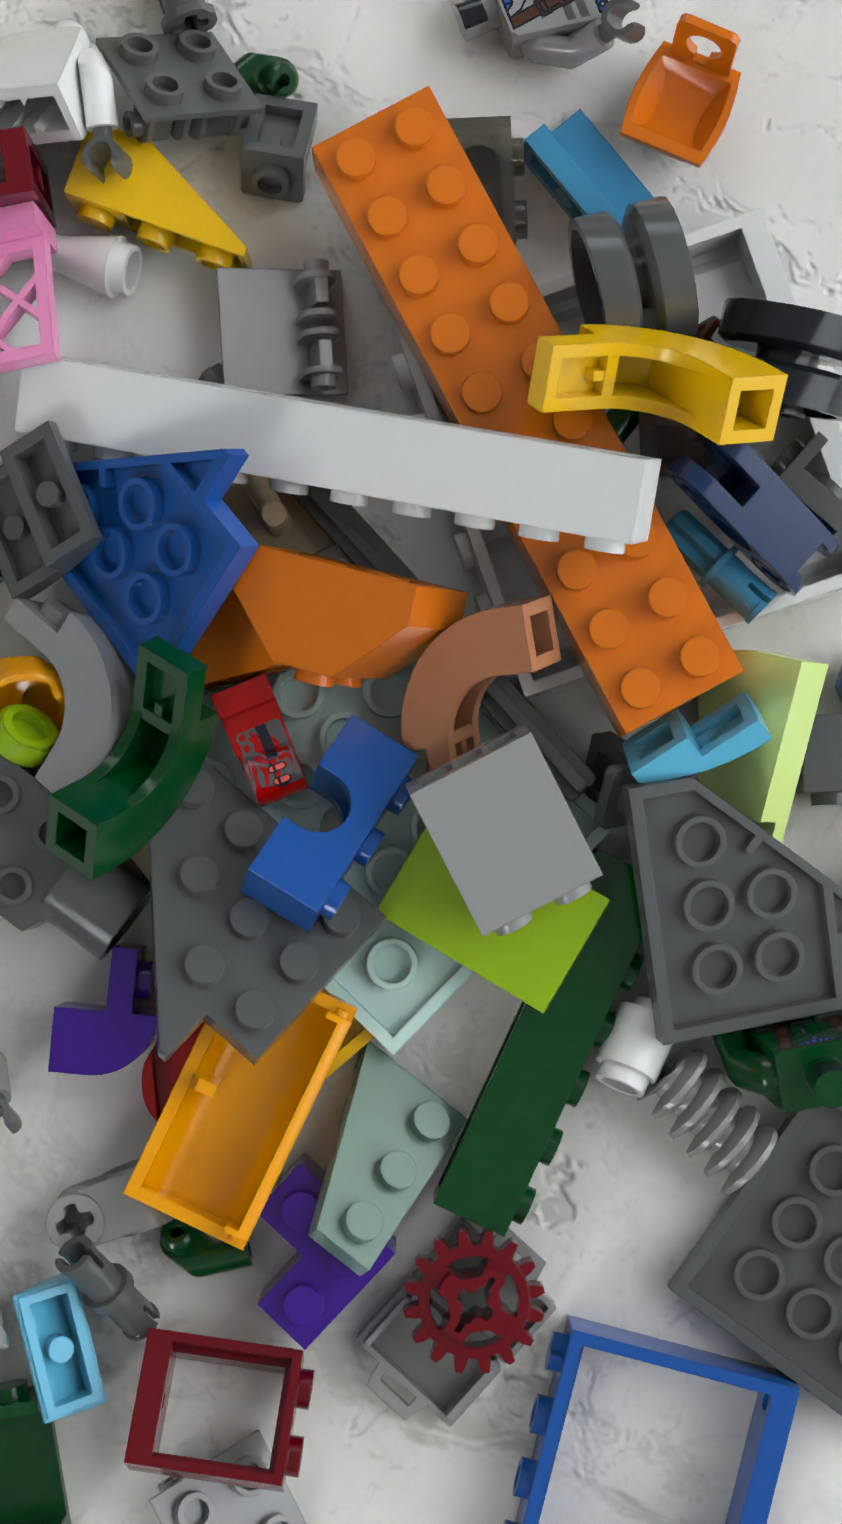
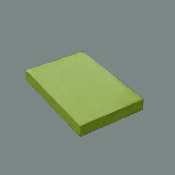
M425 827L377 909L386 916L388 921L544 1014L606 910L610 900L592 889L582 897L564 905H557L553 900L532 911V920L522 928L503 936H498L493 931L483 937Z

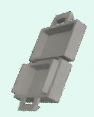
M461 1218L443 1239L449 1246L456 1244L458 1227L465 1226L470 1241H479L481 1233L464 1218ZM509 1228L505 1237L496 1234L494 1236L495 1246L500 1247L504 1241L512 1237L518 1244L516 1253L522 1258L531 1256L536 1267L525 1277V1280H537L546 1262ZM435 1248L427 1255L431 1259L437 1255ZM466 1257L454 1261L451 1265L457 1269L476 1267L483 1258ZM417 1267L413 1271L412 1277L421 1278L423 1273ZM508 1273L505 1277L506 1282L499 1290L501 1301L509 1306V1309L515 1311L517 1290L514 1280ZM403 1282L357 1333V1343L378 1361L366 1386L403 1420H406L427 1406L448 1426H452L500 1373V1363L497 1357L503 1363H507L499 1354L491 1356L490 1373L483 1374L477 1359H468L462 1373L455 1372L453 1354L447 1352L437 1363L430 1359V1350L434 1341L430 1338L424 1342L415 1343L412 1338V1331L422 1321L421 1318H405L403 1305L410 1301L418 1300V1296L406 1291ZM432 1286L430 1296L434 1301L430 1300V1308L439 1325L442 1322V1316L449 1308L448 1301ZM480 1286L474 1293L467 1292L465 1289L460 1292L463 1302L462 1313L464 1311L468 1312L473 1305L479 1306L482 1309L488 1305L483 1292L485 1286ZM546 1293L537 1298L530 1299V1303L541 1308L544 1313L543 1321L526 1322L525 1327H527L532 1336L556 1310L555 1301ZM490 1330L470 1333L465 1341L486 1340L496 1334ZM516 1340L511 1344L514 1356L524 1344ZM388 1371L416 1396L410 1404L381 1379Z

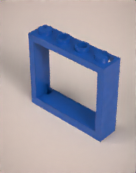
M568 1315L564 1332L553 1331L549 1342L545 1369L553 1371L548 1395L537 1394L533 1404L529 1422V1433L536 1434L537 1438L532 1457L521 1456L516 1470L513 1496L521 1498L516 1520L514 1522L505 1519L503 1524H539L584 1346L758 1392L725 1524H767L800 1393V1388L796 1382L777 1369Z

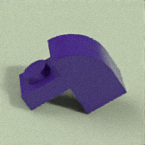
M121 943L112 947L107 1005L65 1001L54 1006L48 1072L79 1075H104L112 1073L129 1065L153 1044L157 1038L156 1010L141 1009V999L150 1000L154 988L153 961L145 960L147 946Z

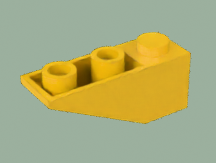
M117 129L113 130L114 141L132 159V173L129 178L123 179L114 170L110 159L104 166L105 183H102L87 169L82 160V152L86 143L94 138L93 132H87V135L82 140L63 191L72 208L77 211V219L93 228L106 232H111L114 225L136 232L135 238L137 241L160 252L171 253L174 246L196 254L195 261L215 272L217 268L252 267L248 248L151 142L141 144L136 137L128 138L125 132Z

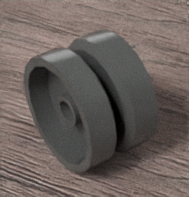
M658 196L628 204L621 227L608 211H599L570 219L568 226L569 254L584 324L633 326L696 337L698 333L699 308L691 257L683 229L675 209L667 197Z

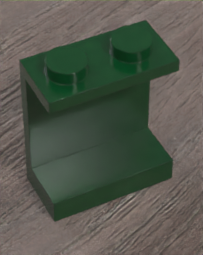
M12 1379L0 1382V1524H71L54 1421L47 1424L43 1423L34 1386H28L27 1379Z

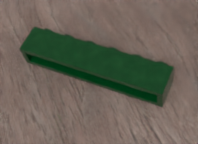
M593 849L591 852L603 875L590 881L591 889L608 898L610 903L545 1013L543 1014L525 1002H521L467 1118L468 1121L461 1131L433 1192V1204L505 1237L511 1221L519 1225L524 1222L536 1195V1189L528 1186L538 1163L549 1166L554 1158L563 1136V1130L555 1127L565 1104L575 1108L579 1103L590 1078V1072L582 1069L592 1046L600 1049L611 1034L616 1019L615 1013L609 1011L619 987L627 991L631 989L644 960L643 955L636 953L642 939L633 866L599 849Z

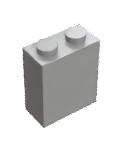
M523 723L405 784L417 811L483 937L493 931L498 936H503L522 928L532 920V911L553 900L557 905H564L582 897L591 890L592 885L590 881L603 875L531 731Z

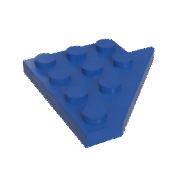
M215 449L72 462L103 538L86 558L62 578L135 675L139 644L159 636L185 653L191 654L260 546L222 500L249 457L244 449Z

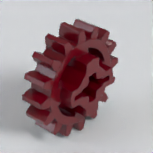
M465 1226L458 1227L457 1243L451 1246L441 1236L437 1235L433 1238L437 1255L431 1259L426 1255L417 1253L414 1258L415 1265L423 1273L422 1277H406L404 1282V1289L418 1296V1300H413L403 1305L404 1316L411 1319L421 1318L422 1321L412 1331L413 1340L415 1343L424 1342L430 1338L434 1341L430 1350V1359L435 1363L441 1360L447 1352L453 1354L455 1372L458 1373L463 1372L468 1359H477L482 1373H490V1357L499 1354L509 1365L512 1364L515 1360L511 1344L516 1340L521 1344L531 1346L534 1342L532 1334L525 1327L526 1322H541L544 1318L543 1310L530 1303V1299L537 1298L545 1293L544 1286L541 1281L525 1280V1277L536 1267L531 1256L515 1261L513 1257L518 1247L516 1240L510 1237L500 1247L494 1245L493 1231L486 1228L482 1231L479 1241H470ZM466 1257L483 1258L476 1267L457 1269L451 1265L454 1261ZM508 1273L514 1280L517 1290L515 1311L509 1309V1306L501 1301L499 1290L506 1282L505 1277ZM432 1286L448 1301L449 1308L442 1316V1322L439 1325L430 1308ZM480 1286H485L483 1292L488 1305L484 1309L473 1305L468 1312L464 1311L462 1313L463 1302L460 1292L465 1289L467 1292L474 1293ZM490 1330L496 1334L486 1340L465 1341L470 1333Z

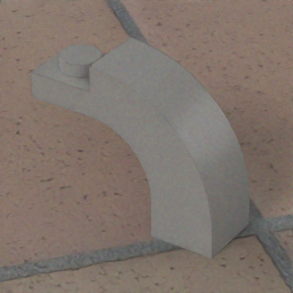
M48 597L44 602L15 598L4 620L51 661L58 672L64 691L65 712L60 734L35 776L46 789L53 793L92 772L116 746L130 717L136 675L91 615L77 613L65 603Z

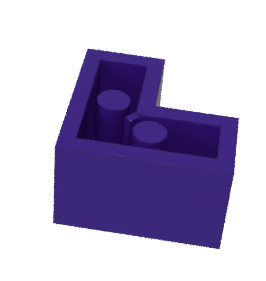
M306 1152L276 1181L260 1215L297 1252L263 1287L257 1304L304 1350L386 1265L396 1252V1238L392 1235L371 1269L362 1276H359L308 1236L326 1171Z

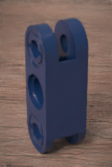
M698 433L697 437L713 457L702 468L692 459L679 454L666 469L667 474L757 569L782 590L795 596L804 586L801 580L802 576L797 571L815 551L830 557L840 546L838 541L748 443L717 445Z

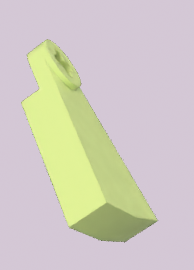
M749 649L733 650L744 672L698 696V721L746 690L759 708L772 739L728 763L700 772L699 782L783 844V837L829 664L775 652Z

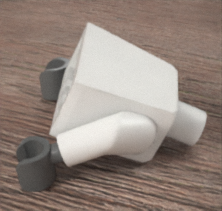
M63 19L58 21L53 29L12 33L4 37L0 41V129L24 126L34 145L83 140L87 132H93L94 138L86 143L82 152V160L87 169L100 182L105 183L104 166L111 159L114 170L123 179L129 178L133 167L132 159L113 139V130L119 128L113 79L107 61L99 50L92 48L84 28L77 22Z

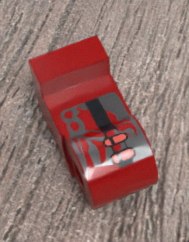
M266 673L210 695L234 753L245 771L260 807L309 788Z

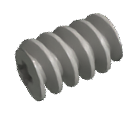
M695 1049L665 1064L656 1084L648 1086L644 1096L637 1097V1100L639 1101L655 1093L660 1097L651 1114L656 1120L674 1112L678 1117L671 1127L669 1135L674 1139L691 1131L695 1137L686 1153L691 1158L709 1150L713 1155L705 1166L704 1173L707 1176H712L726 1169L730 1174L724 1182L721 1191L726 1195H730L750 1181L762 1168L776 1144L778 1134L772 1125L764 1124L758 1126L760 1113L754 1106L747 1105L739 1108L743 1099L741 1091L737 1087L722 1089L725 1081L724 1073L719 1068L703 1071L708 1060L707 1055L703 1050Z

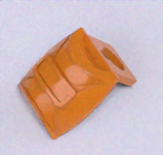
M682 14L677 23L672 44L663 41L636 82L627 103L619 135L663 155L700 168L717 144L735 101L741 72L732 69L739 47L740 37L730 30L694 15ZM701 36L713 41L721 51L711 52L709 57L697 53L698 46L692 42L690 37Z

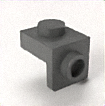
M612 731L592 734L586 758V765L595 773L596 780L585 794L597 803L594 823L604 830L627 826L622 785L637 783V780L631 774L622 743L626 740L621 737L618 738Z

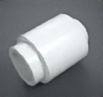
M637 996L634 1003H619L615 1012L616 1019L613 1030L600 1047L596 1057V1061L600 1066L595 1077L606 1086L618 1092L640 1098L644 1096L648 1086L656 1084L672 1044L662 1045L656 1039L651 999Z

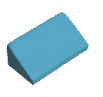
M59 1274L11 1295L43 1423L47 1424L108 1402L79 1288L67 1276Z

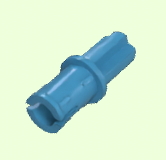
M682 510L676 513L665 524L685 562L702 577L698 584L701 587H704L706 584L710 585L744 618L747 624L777 596L778 593L774 589L772 590L735 555L739 550L735 545L728 549L689 511Z

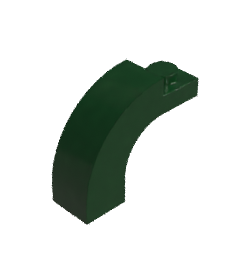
M159 636L139 644L132 709L124 732L116 746L98 767L83 778L49 795L45 843L47 850L91 880H94L125 862L161 830L192 787L213 738L218 712L202 703L207 665Z

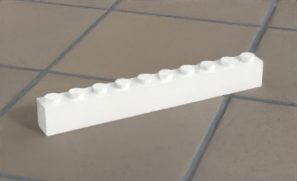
M61 357V361L21 369L15 431L29 433L48 420L56 422L68 452H76L77 443L95 446L94 457L99 459L133 457L134 453L148 456L215 449H244L249 457L232 483L249 484L251 474L270 478L269 489L282 493L308 495L309 485L331 489L329 500L341 504L369 506L370 497L392 500L391 512L405 516L431 518L432 508L456 512L454 524L476 529L494 530L496 520L520 524L518 536L541 541L558 542L560 532L585 536L584 548L612 554H624L626 544L648 541L662 461L660 458Z

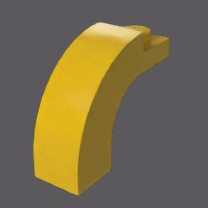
M582 324L577 335L538 336L527 403L541 413L591 409H624L650 413L684 424L717 445L773 441L788 374L751 355L696 337L633 326Z

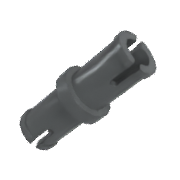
M79 1235L72 1237L63 1244L58 1254L63 1256L71 1265L63 1258H57L55 1260L56 1268L83 1291L85 1304L96 1314L107 1315L129 1340L140 1341L145 1339L148 1329L156 1328L158 1325L145 1311L153 1319L160 1318V1312L152 1302H149L134 1287L132 1274L120 1263H111L87 1236Z

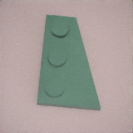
M370 1041L359 1050L354 1067V1069H357L351 1094L345 1100L339 1121L342 1123L333 1158L328 1161L308 1233L310 1238L359 1276H362L371 1269L468 1121L464 1115Z

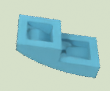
M745 690L691 726L679 710L675 708L624 741L622 745L631 774L638 783L681 778L712 769L751 752L770 741L772 736L759 708Z

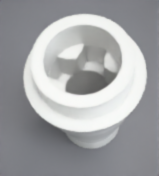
M56 234L58 253L51 254L53 272L59 273L111 299L116 298L119 294L126 296L133 294L139 283L142 271V251L138 245L130 244L124 235L65 236Z

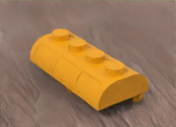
M322 990L255 1065L249 1062L205 1023L123 1194L243 1251L358 1009L345 1000Z

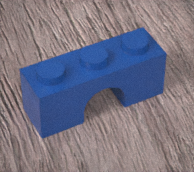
M352 714L319 762L309 788L328 800L336 808L340 816L341 825L331 831L313 832L300 827L283 816L249 867L241 892L309 933L320 914L332 920L352 888L351 885L343 881L354 862L365 868L386 835L376 827L387 810L399 816L410 799L405 784L413 780L409 775L419 755Z

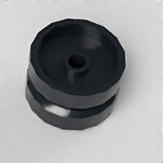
M727 298L724 301L717 334L726 343L737 348L755 352L753 357L788 374L779 416L793 419H805V417L829 421H842V375L817 368L818 365L842 367V316L781 302L749 298Z

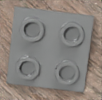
M326 259L306 260L303 262L304 269L217 268L216 278L223 384L284 395H348L341 270H329V261Z
M256 1430L211 1460L269 1469L271 1452L260 1430ZM170 1476L157 1486L160 1493L149 1499L160 1524H307L286 1482L283 1493Z

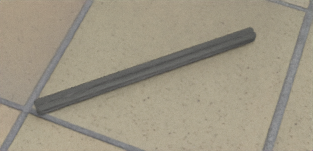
M217 363L212 367H208L198 380L223 384L222 364ZM309 485L308 495L291 494L353 564L419 580L352 505L329 500L331 489ZM506 675L497 676L484 693L480 705L504 732L523 723L531 731L564 798L570 802L579 798L595 782V773Z

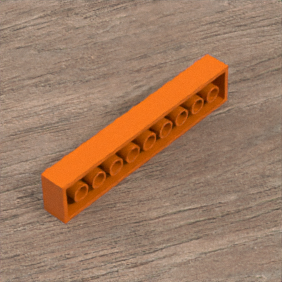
M429 86L311 147L315 173L449 423L627 453L603 409L541 413L527 403L538 336L563 334ZM655 504L648 541L626 544L624 554H612L586 549L583 547L585 536L560 532L558 542L518 536L520 524L503 521L542 596L551 595L555 620L618 738L744 672Z

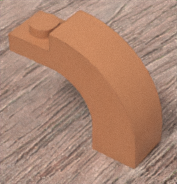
M551 595L512 600L469 615L441 632L421 655L413 669L403 700L401 736L402 745L409 750L426 749L428 759L426 773L481 745L478 728L479 708L484 693L497 676L533 673L561 661Z

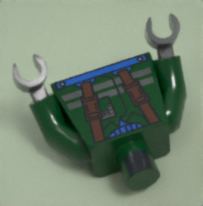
M842 1010L712 1036L730 1081L740 1089L765 1096L781 1112L791 1113L822 1106L828 1108L842 1106Z

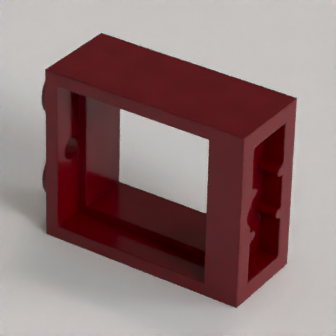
M149 1328L124 1464L129 1470L284 1493L286 1476L299 1477L304 1437L293 1435L297 1408L309 1410L315 1370L303 1368V1350ZM176 1358L284 1374L269 1469L159 1453Z

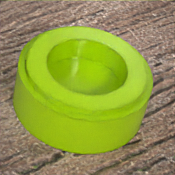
M11 704L4 707L0 712V755L19 766H41L58 739L59 733L55 724L44 712L33 706Z

